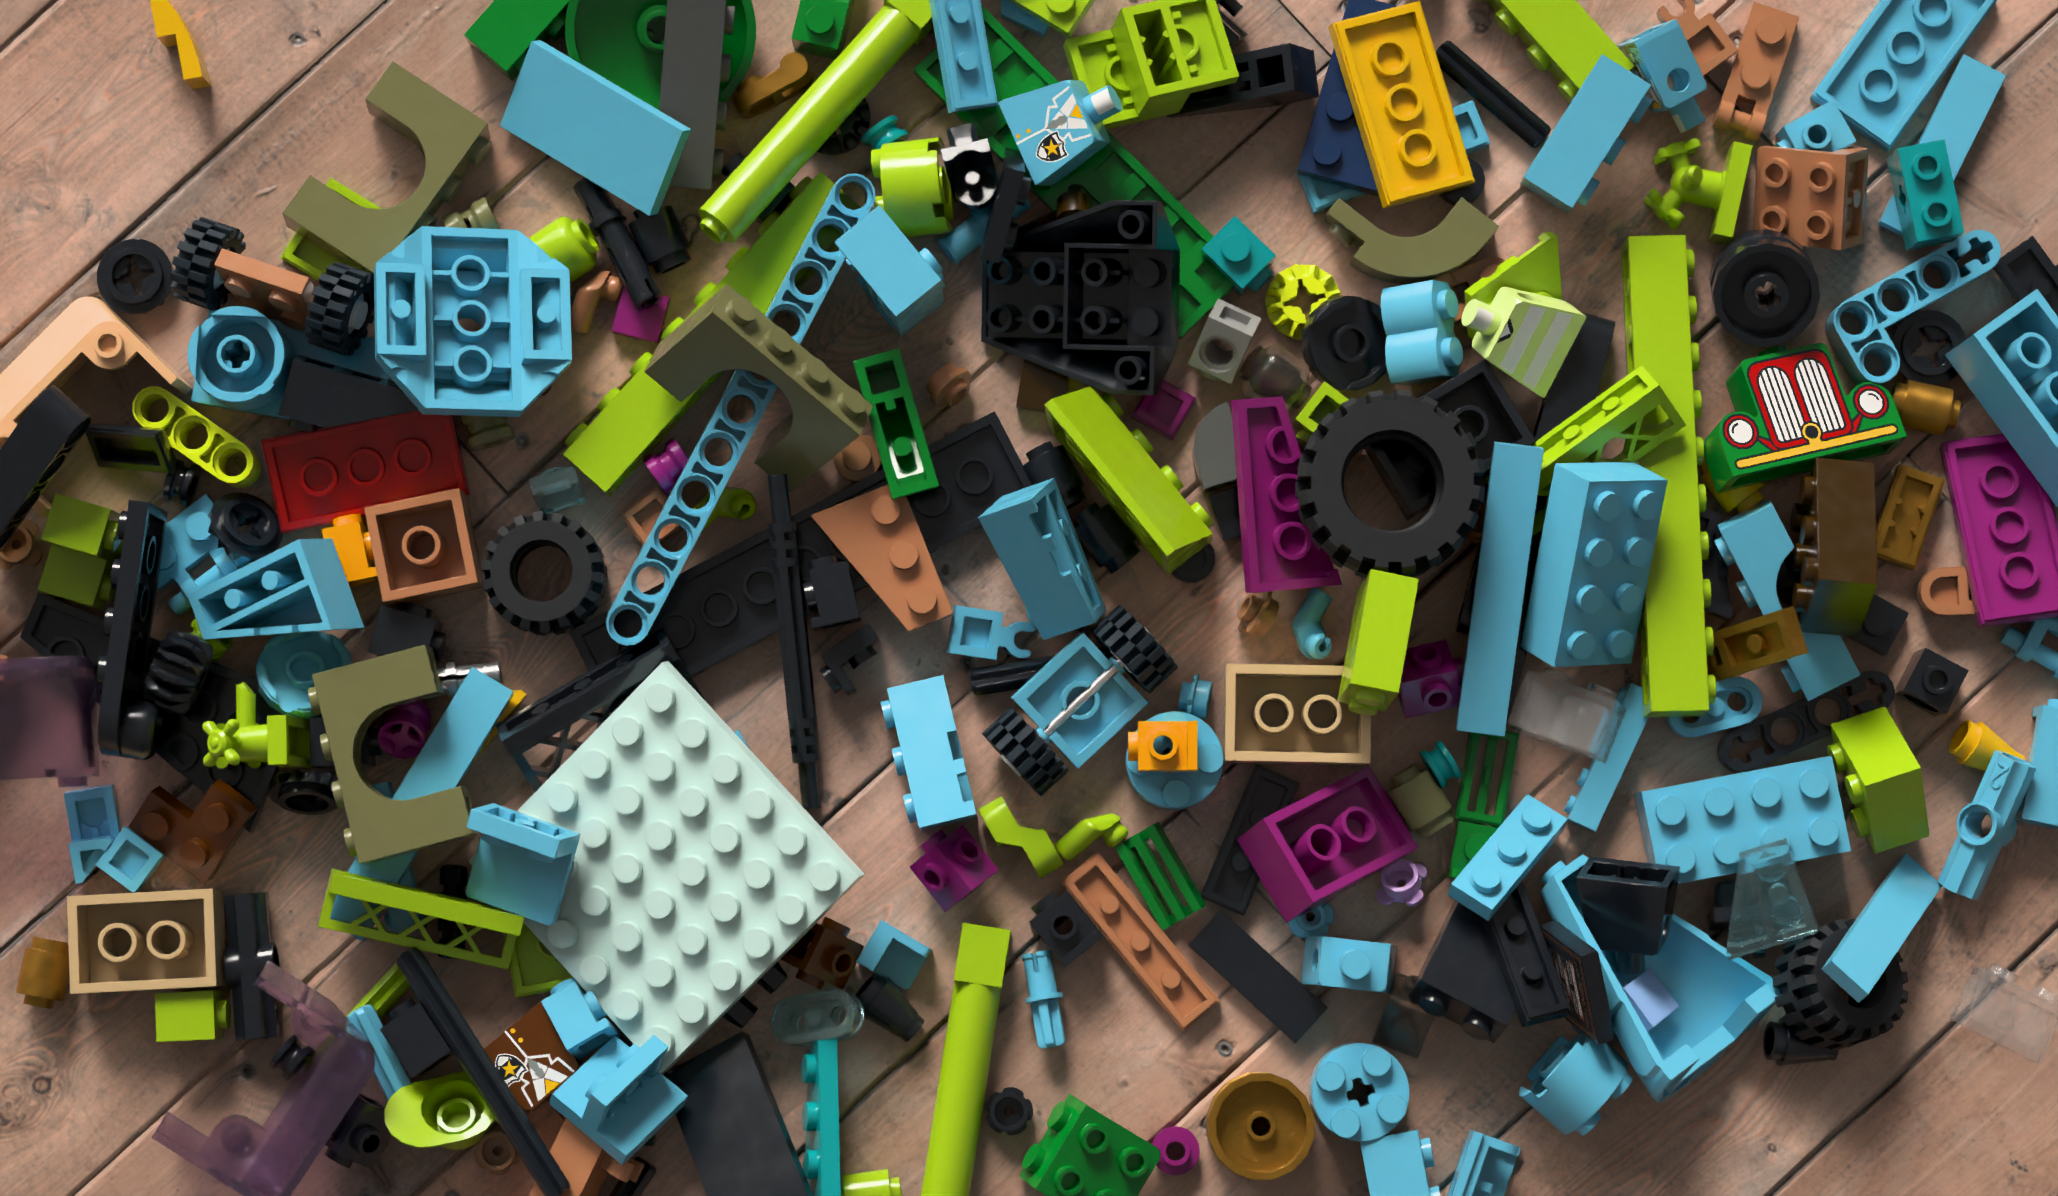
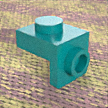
M1236 216L1201 249V253L1235 285L1233 290L1239 296L1248 288L1256 293L1274 275V272L1269 267L1273 264L1276 255Z

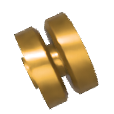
M1246 1072L1228 1080L1213 1096L1206 1113V1136L1214 1155L1233 1173L1251 1180H1274L1292 1172L1307 1157L1315 1137L1314 1114L1306 1096L1291 1081L1269 1072ZM1265 1117L1267 1119L1266 1123L1270 1126V1129L1265 1135L1253 1133L1251 1124L1255 1118Z

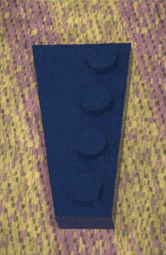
M1348 0L1342 20L1394 8L1396 5L1377 0ZM1333 49L1297 169L1298 175L1379 196L1336 52Z

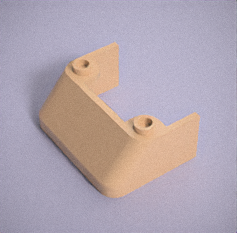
M82 297L71 303L0 374V449L35 399L52 385L60 389L89 359L102 369L116 370L127 365L139 353L168 383L185 395L192 387L106 303L95 297ZM41 495L32 508L40 516L47 519L52 504Z

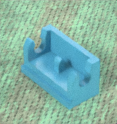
M1469 1130L1447 1196H1504L1521 1147Z

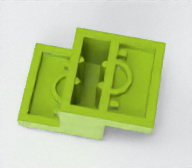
M1156 0L1121 8L1111 29L1068 38L1063 44L1073 80L1083 81L1090 94L1107 85L1112 86L1116 91L1122 104V111L1102 121L1106 130L1179 113L1190 93L1233 84L1239 78L1215 0Z

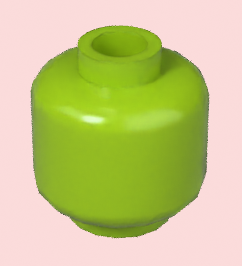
M566 216L559 217L529 238L549 257L555 258L569 269L570 283L596 266V252L600 250V246L589 226L581 219L574 221Z

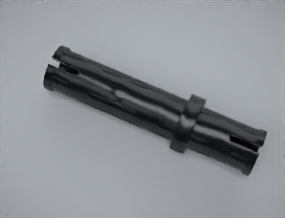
M587 178L581 179L574 185L573 189L591 221L588 226L594 236H599L607 250L609 258L622 283L625 285L635 309L642 311L643 308L648 309L662 300L663 295L627 230L628 228L624 223L627 218L623 210L616 207L607 190Z

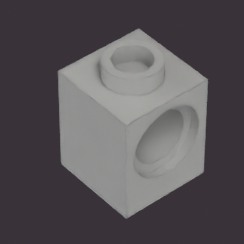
M1218 298L1205 323L1188 365L1197 368L1200 374L1208 379L1215 381L1223 380L1231 384L1261 318ZM1220 339L1226 341L1232 347V350L1225 351L1218 348L1213 340Z

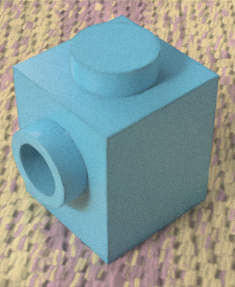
M1834 100L1783 126L1775 135L1779 141L1775 144V147L1827 152L1851 147L1856 142Z

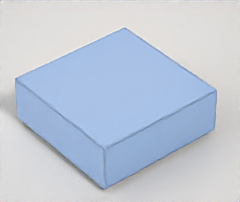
M1651 968L1642 972L1623 987L1647 1032L1679 1007Z

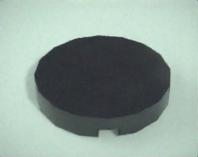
M1337 296L1322 302L1309 315L1302 330L1301 351L1306 367L1319 382L1323 383L1325 381L1337 390L1357 391L1375 384L1387 372L1385 357L1387 335L1383 326L1380 306L1370 300L1357 296Z

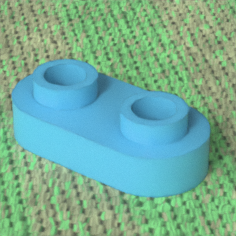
M1733 677L1717 681L1716 700L1714 704H1709V711L1702 716H1697L1694 723H1687L1682 717H1666V722L1675 734L1683 738H1696L1742 726L1753 721L1760 713L1763 702L1762 694L1758 686L1747 678ZM1735 693L1742 697L1744 705L1740 711H1734L1728 706L1727 700L1730 694Z

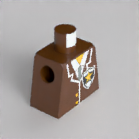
M541 1001L484 1048L519 1105L528 1113L534 1112L546 1101L549 1103L552 1094L583 1065L582 1060H578L567 1051ZM553 1108L557 1112V1114L562 1118V1120L565 1121L566 1118L561 1113H559L555 1108Z

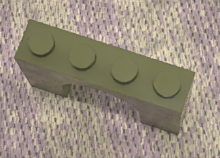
M393 61L365 100L369 114L408 138L422 152L426 160L423 179L416 191L398 205L383 209H371L354 204L310 175L282 213L288 228L343 264L374 274L376 262L388 252L393 251L421 226H435L437 218L434 217L435 213L443 202L450 204L457 197L464 184V180L461 177L470 164L479 165L491 147V142L488 141L490 134L487 122Z
M728 284L722 287L658 344L644 371L680 402L686 399L711 376L725 370L741 369L751 371L766 377L776 384L790 402L792 414L768 433L754 463L768 475L787 473L789 492H792L859 437L873 408V405L865 400L857 390L847 385L828 369L821 360L810 354L791 338L784 329L773 323L754 307L747 298L741 296Z
M421 645L312 674L314 687L308 688L309 700L315 716L322 715L326 734L320 735V743L326 762H334L338 780L332 782V791L338 809H346L350 828L344 829L343 832L350 857L357 856L359 864L368 865L480 835L478 831L466 828L471 809H473L468 788L459 786L414 799L393 800L384 796L372 786L362 767V742L368 728L375 719L390 709L444 695L431 647Z

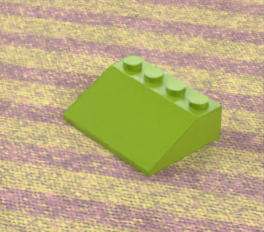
M1089 386L1052 398L1044 404L1049 430L1061 445L1065 446L1069 455L1167 576L1213 541V533L1209 530L1214 525L1213 520L1197 501L1191 506L1179 493L1184 488V485L1168 465L1161 469L1149 456L1154 451V448L1138 428L1131 432L1119 419L1124 414V411L1111 394L1104 392L1100 395L1094 387Z

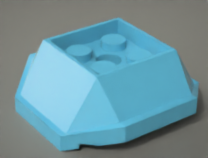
M421 226L375 264V361L422 414L520 417L570 366L572 361L569 269L555 258L549 257L537 244L520 231ZM463 318L472 319L479 324L481 329L475 332L467 331L459 325L458 320Z

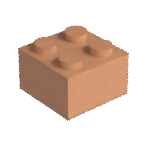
M457 488L364 508L383 603L394 607L405 603H413L483 588V575L467 495L461 489Z

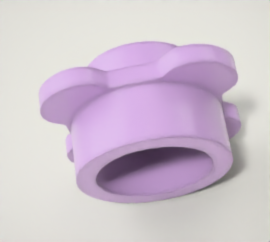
M1400 859L1381 870L1380 880L1382 887L1376 892L1378 901L1383 905H1390L1393 902L1406 903L1408 906L1420 904L1424 899L1423 892L1421 891L1422 881L1428 876L1426 868L1422 864H1414L1409 860ZM1400 883H1406L1404 887L1397 886Z

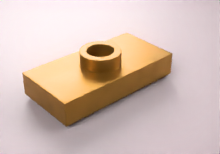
M1902 464L1896 466L1876 525L1877 559L1910 571L1915 570L1945 479Z

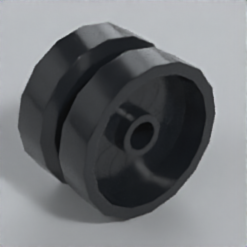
M1769 229L1744 232L1728 241L1714 258L1709 281L1715 313L1726 331L1740 341L1761 347L1784 344L1800 335L1815 317L1820 300L1817 274L1803 246L1786 233ZM1766 282L1772 283L1767 291L1761 292L1755 289L1758 285L1764 288Z

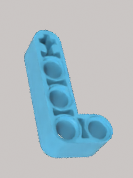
M1985 230L1968 232L1845 300L1828 315L1825 321L1827 337L1856 385L1863 382H1874L1884 385L1897 374L1900 368V357L1886 329L1980 278L1998 263L2001 256V247L1993 234ZM1979 248L1982 251L1983 256L1979 260L1974 259L1958 269L1955 261L1970 250L1973 251ZM1925 267H1934L1941 272L1943 276L1942 288H1932L1925 283L1923 278ZM1883 290H1893L1900 295L1902 299L1900 311H1890L1883 305L1881 300ZM1848 312L1858 317L1861 323L1859 334L1852 335L1841 328L1840 316L1842 313ZM1866 354H1875L1883 360L1885 371L1882 376H1873L1867 372L1864 367V357Z

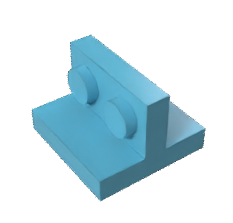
M614 1035L552 1094L549 1104L623 1165L685 1105L688 1095L658 1072L668 1050V1046L653 1035L641 1047L636 1044L629 1047Z

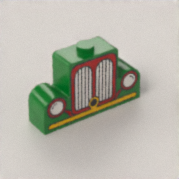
M1816 343L1786 350L1784 345H1777L1763 350L1757 357L1743 360L1726 379V387L1735 412L1727 414L1705 438L1704 457L1716 491L1721 493L1812 472L1816 458L1859 461L1889 454L1907 435L1894 399L1882 385L1874 382H1863L1857 385L1847 396L1845 395L1826 344Z

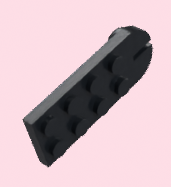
M129 500L128 511H122L119 516L117 535L119 540H123L121 559L114 560L111 570V587L117 588L114 608L109 607L107 609L104 619V635L110 637L107 656H101L97 669L98 685H103L98 718L99 750L103 755L147 760L155 755L162 733L161 709L152 702L142 701L168 512L149 502Z

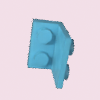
M495 803L471 809L466 828L482 834L465 891L466 896L547 926L555 924L581 834Z

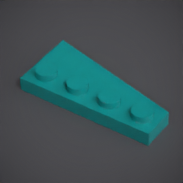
M817 1040L808 1050V1054L803 1055L801 1064L802 1082L807 1083V1102L804 1103L802 1111L803 1130L806 1131L803 1170L814 1196H841L837 1040Z

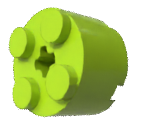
M941 137L882 144L881 149L871 150L874 178H880L882 196L875 197V208L880 205L906 238L950 233L953 230V227L948 222V220L954 219L953 194L944 166L939 165L938 155L942 154L941 149H945Z

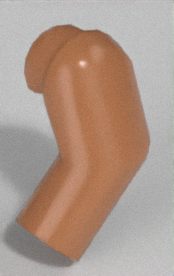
M600 271L577 290L571 307V330L588 333L597 304L603 297L612 302L620 299L624 285L620 277L612 276L611 271Z

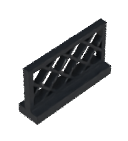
M663 627L645 637L641 642L631 645L496 724L502 744L509 755L514 758L534 792L543 785L538 776L545 777L548 780L559 768L564 749L576 751L583 744L582 742L567 739L571 725L580 719L598 722V728L610 716L609 713L613 700L623 694L631 695L636 687L662 662L669 661L705 700ZM603 707L601 713L594 712ZM561 731L559 737H554V736H553V735H555L556 733H558V732ZM539 743L556 746L550 769L530 765L523 753Z

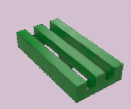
M1505 730V736L1469 732L1454 820L1469 821L1499 828L1504 822L1519 733ZM1480 736L1488 738L1475 809L1472 812L1467 811L1479 740ZM1498 740L1506 741L1492 816L1485 814L1497 742Z
M1159 822L1115 846L1162 931L1206 906ZM1150 837L1189 905L1183 907L1170 884L1167 874L1146 842ZM1133 847L1137 849L1139 855L1141 856L1143 862L1145 863L1147 869L1149 870L1151 876L1153 877L1155 883L1157 884L1159 890L1161 891L1163 897L1165 898L1173 914H1171L1168 910L1166 904L1164 903L1162 897L1160 896L1157 888L1155 887L1153 881L1151 880L1149 874L1147 873L1145 867L1143 866L1141 860L1139 859Z

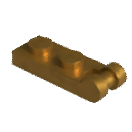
M1795 607L1781 609L1713 632L1714 649L1712 656H1707L1708 675L1713 674L1717 682L1808 653Z

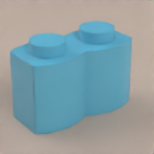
M1430 280L1382 289L1381 314L1384 330L1387 335L1385 357L1390 382L1399 385H1413L1456 377L1459 372V365L1462 363L1463 350L1459 339L1455 337L1453 331L1454 318L1458 314V300L1454 291L1451 290L1449 283Z

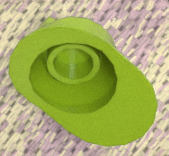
M465 1071L418 1081L401 1087L389 1098L384 1109L385 1125L391 1136L402 1144L415 1148L441 1146L452 1150L466 1149L476 1144L485 1135L487 1129L496 1121Z

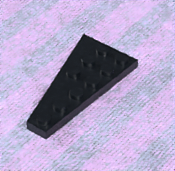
M38 592L20 638L60 672L68 676L100 705L103 685H98L97 669L101 656H107L110 638L104 635V618ZM150 637L145 679L155 653H157L161 641ZM212 662L201 692H199L195 704L191 706L188 712L181 715L161 710L162 733L156 753L175 770L189 779L204 794L207 793L214 782L222 779L255 804L258 809L245 827L248 832L253 833L268 797L269 783L276 778L280 767L268 765V762H261L260 767L255 769L251 768L246 762H240L238 765L228 764L222 769H218L215 765L213 767L205 766L203 758L209 752L207 746L209 735L203 731L202 725L206 721H213L215 725L219 723L226 725L230 719H236V684L239 685L242 682L246 683L253 693L256 694L257 724H267V716L283 714L270 707L259 692L257 679Z

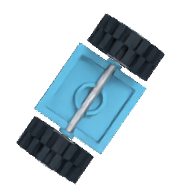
M1120 605L1091 630V633L1101 646L1110 653L1111 658L1109 660L1083 632H1080L1011 697L1037 725L1034 730L1019 714L1009 707L982 733L995 750L1000 753L1003 761L1041 797L1069 771L1064 762L1047 744L1052 741L1065 757L1079 769L1148 704L1122 674L1127 672L1135 682L1146 690L1147 693L1151 694L1178 668L1172 657L1166 653V650L1153 635Z

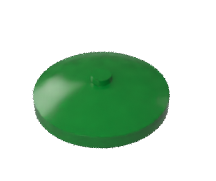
M569 0L565 19V38L569 57L659 110L667 0ZM726 0V6H735L733 35L723 34L722 53L731 54L729 83L720 82L718 101L725 102L734 93L736 87L745 77L752 61L756 42V20L751 0Z

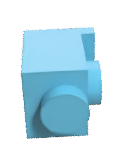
M574 978L557 984L551 990V996L541 1001L567 1051L578 1060L603 1047L614 1035L620 1037L616 1027L606 1018H603L607 1014L600 1006L593 990L586 993Z

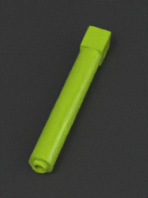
M884 0L883 7L698 210V214L702 219L699 226L709 238L717 243H722L723 240L735 243L914 43L916 45L920 43L934 27L929 0Z
M970 923L962 924L920 1196L970 1195L1011 930Z

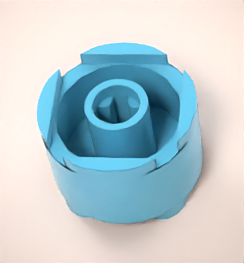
M230 306L217 310L201 325H198L190 338L187 358L192 375L206 393L223 405L239 410L261 408L281 398L286 388L294 355L288 338L276 324L252 308ZM242 349L250 354V358L248 361H243L242 367L239 368L232 360L233 357H241Z
M1165 712L1148 719L1147 721H1198L1197 771L1182 773L1137 772V761H1128L1127 749L1126 772L1132 788L1141 799L1156 808L1183 810L1199 804L1213 791L1221 777L1224 757L1217 735L1203 720L1184 712ZM1158 737L1153 743L1154 750L1160 755L1166 750L1171 752L1172 742L1167 737Z
M1573 1026L1572 1028L1578 1034L1570 1041L1561 1035L1542 1054L1526 1076L1533 1084L1529 1090L1521 1086L1519 1096L1563 1135L1576 1131L1581 1136H1584L1600 1120L1601 1114L1598 1110L1610 1096L1616 1099L1622 1095L1631 1084L1633 1077L1627 1072L1628 1062L1607 1043L1596 1044Z
M1354 1042L1339 1045L1328 1051L1320 1059L1312 1072L1308 1086V1095L1316 1118L1329 1131L1352 1141H1370L1389 1133L1405 1116L1409 1102V1083L1403 1067L1389 1052L1375 1045ZM1358 1078L1361 1084L1370 1085L1371 1092L1365 1094L1366 1102L1361 1105L1355 1099H1348L1346 1095L1347 1091L1353 1089L1352 1080Z

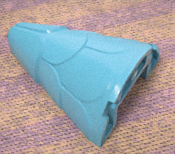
M1582 854L1568 865L1559 861L1540 880L1545 885L1540 892L1541 898L1552 921L1556 920L1598 951L1613 1030L1650 1096L1656 1102H1663L1702 1074L1729 1050L1728 1047L1737 1041L1744 1032L1751 1030L1776 1004L1774 997L1781 995L1778 988L1773 987L1772 977L1710 939L1709 935L1673 914L1668 938L1657 955H1645L1644 971L1648 968L1652 969L1679 1007L1647 1032L1623 990L1624 986L1641 973L1632 975L1619 973L1615 968V952L1600 950L1584 921L1576 877L1589 858Z

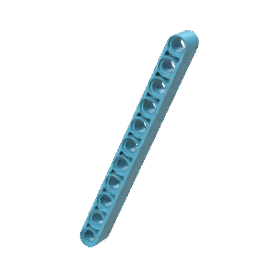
M857 173L847 174L841 177L831 188L765 313V316L771 321L773 316L780 311L792 313L798 321V329L791 338L799 344L803 340L846 258L840 250L826 252L821 249L817 243L818 231L823 227L831 226L843 235L869 214L875 201V188L871 181L863 175ZM854 184L863 190L865 202L861 208L851 210L842 205L839 193L843 186ZM811 269L818 274L820 288L817 293L805 295L797 290L794 278L799 270ZM735 370L608 611L606 629L610 637L617 643L626 646L635 645L641 642L648 634L778 387L772 381L758 380L747 370ZM743 396L751 401L754 412L748 422L739 424L729 418L727 404L731 398ZM711 439H722L731 448L730 459L723 466L711 465L704 456L705 445ZM690 481L701 482L708 489V501L699 509L689 508L682 500L681 493L683 487ZM672 523L680 525L686 533L685 545L676 552L666 551L659 542V534L662 528ZM653 566L662 572L664 583L659 592L648 595L639 590L636 578L641 569ZM622 610H634L641 618V628L632 637L620 636L614 629L613 622L615 616Z

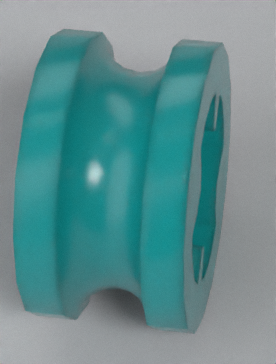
M891 115L869 129L862 136L861 141L864 145L869 144L873 147V150L881 149L882 144L905 141L909 133L906 129H899L896 125L898 118L895 115Z
M1439 740L1434 743L1435 747L1432 751L1428 752L1424 749L1419 752V755L1425 767H1429L1442 789L1447 786L1446 781L1448 778L1453 777L1457 780L1462 777V774L1446 746Z

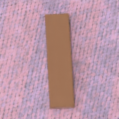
M1098 852L1060 882L1182 1031H1185L1220 1002L1218 997Z

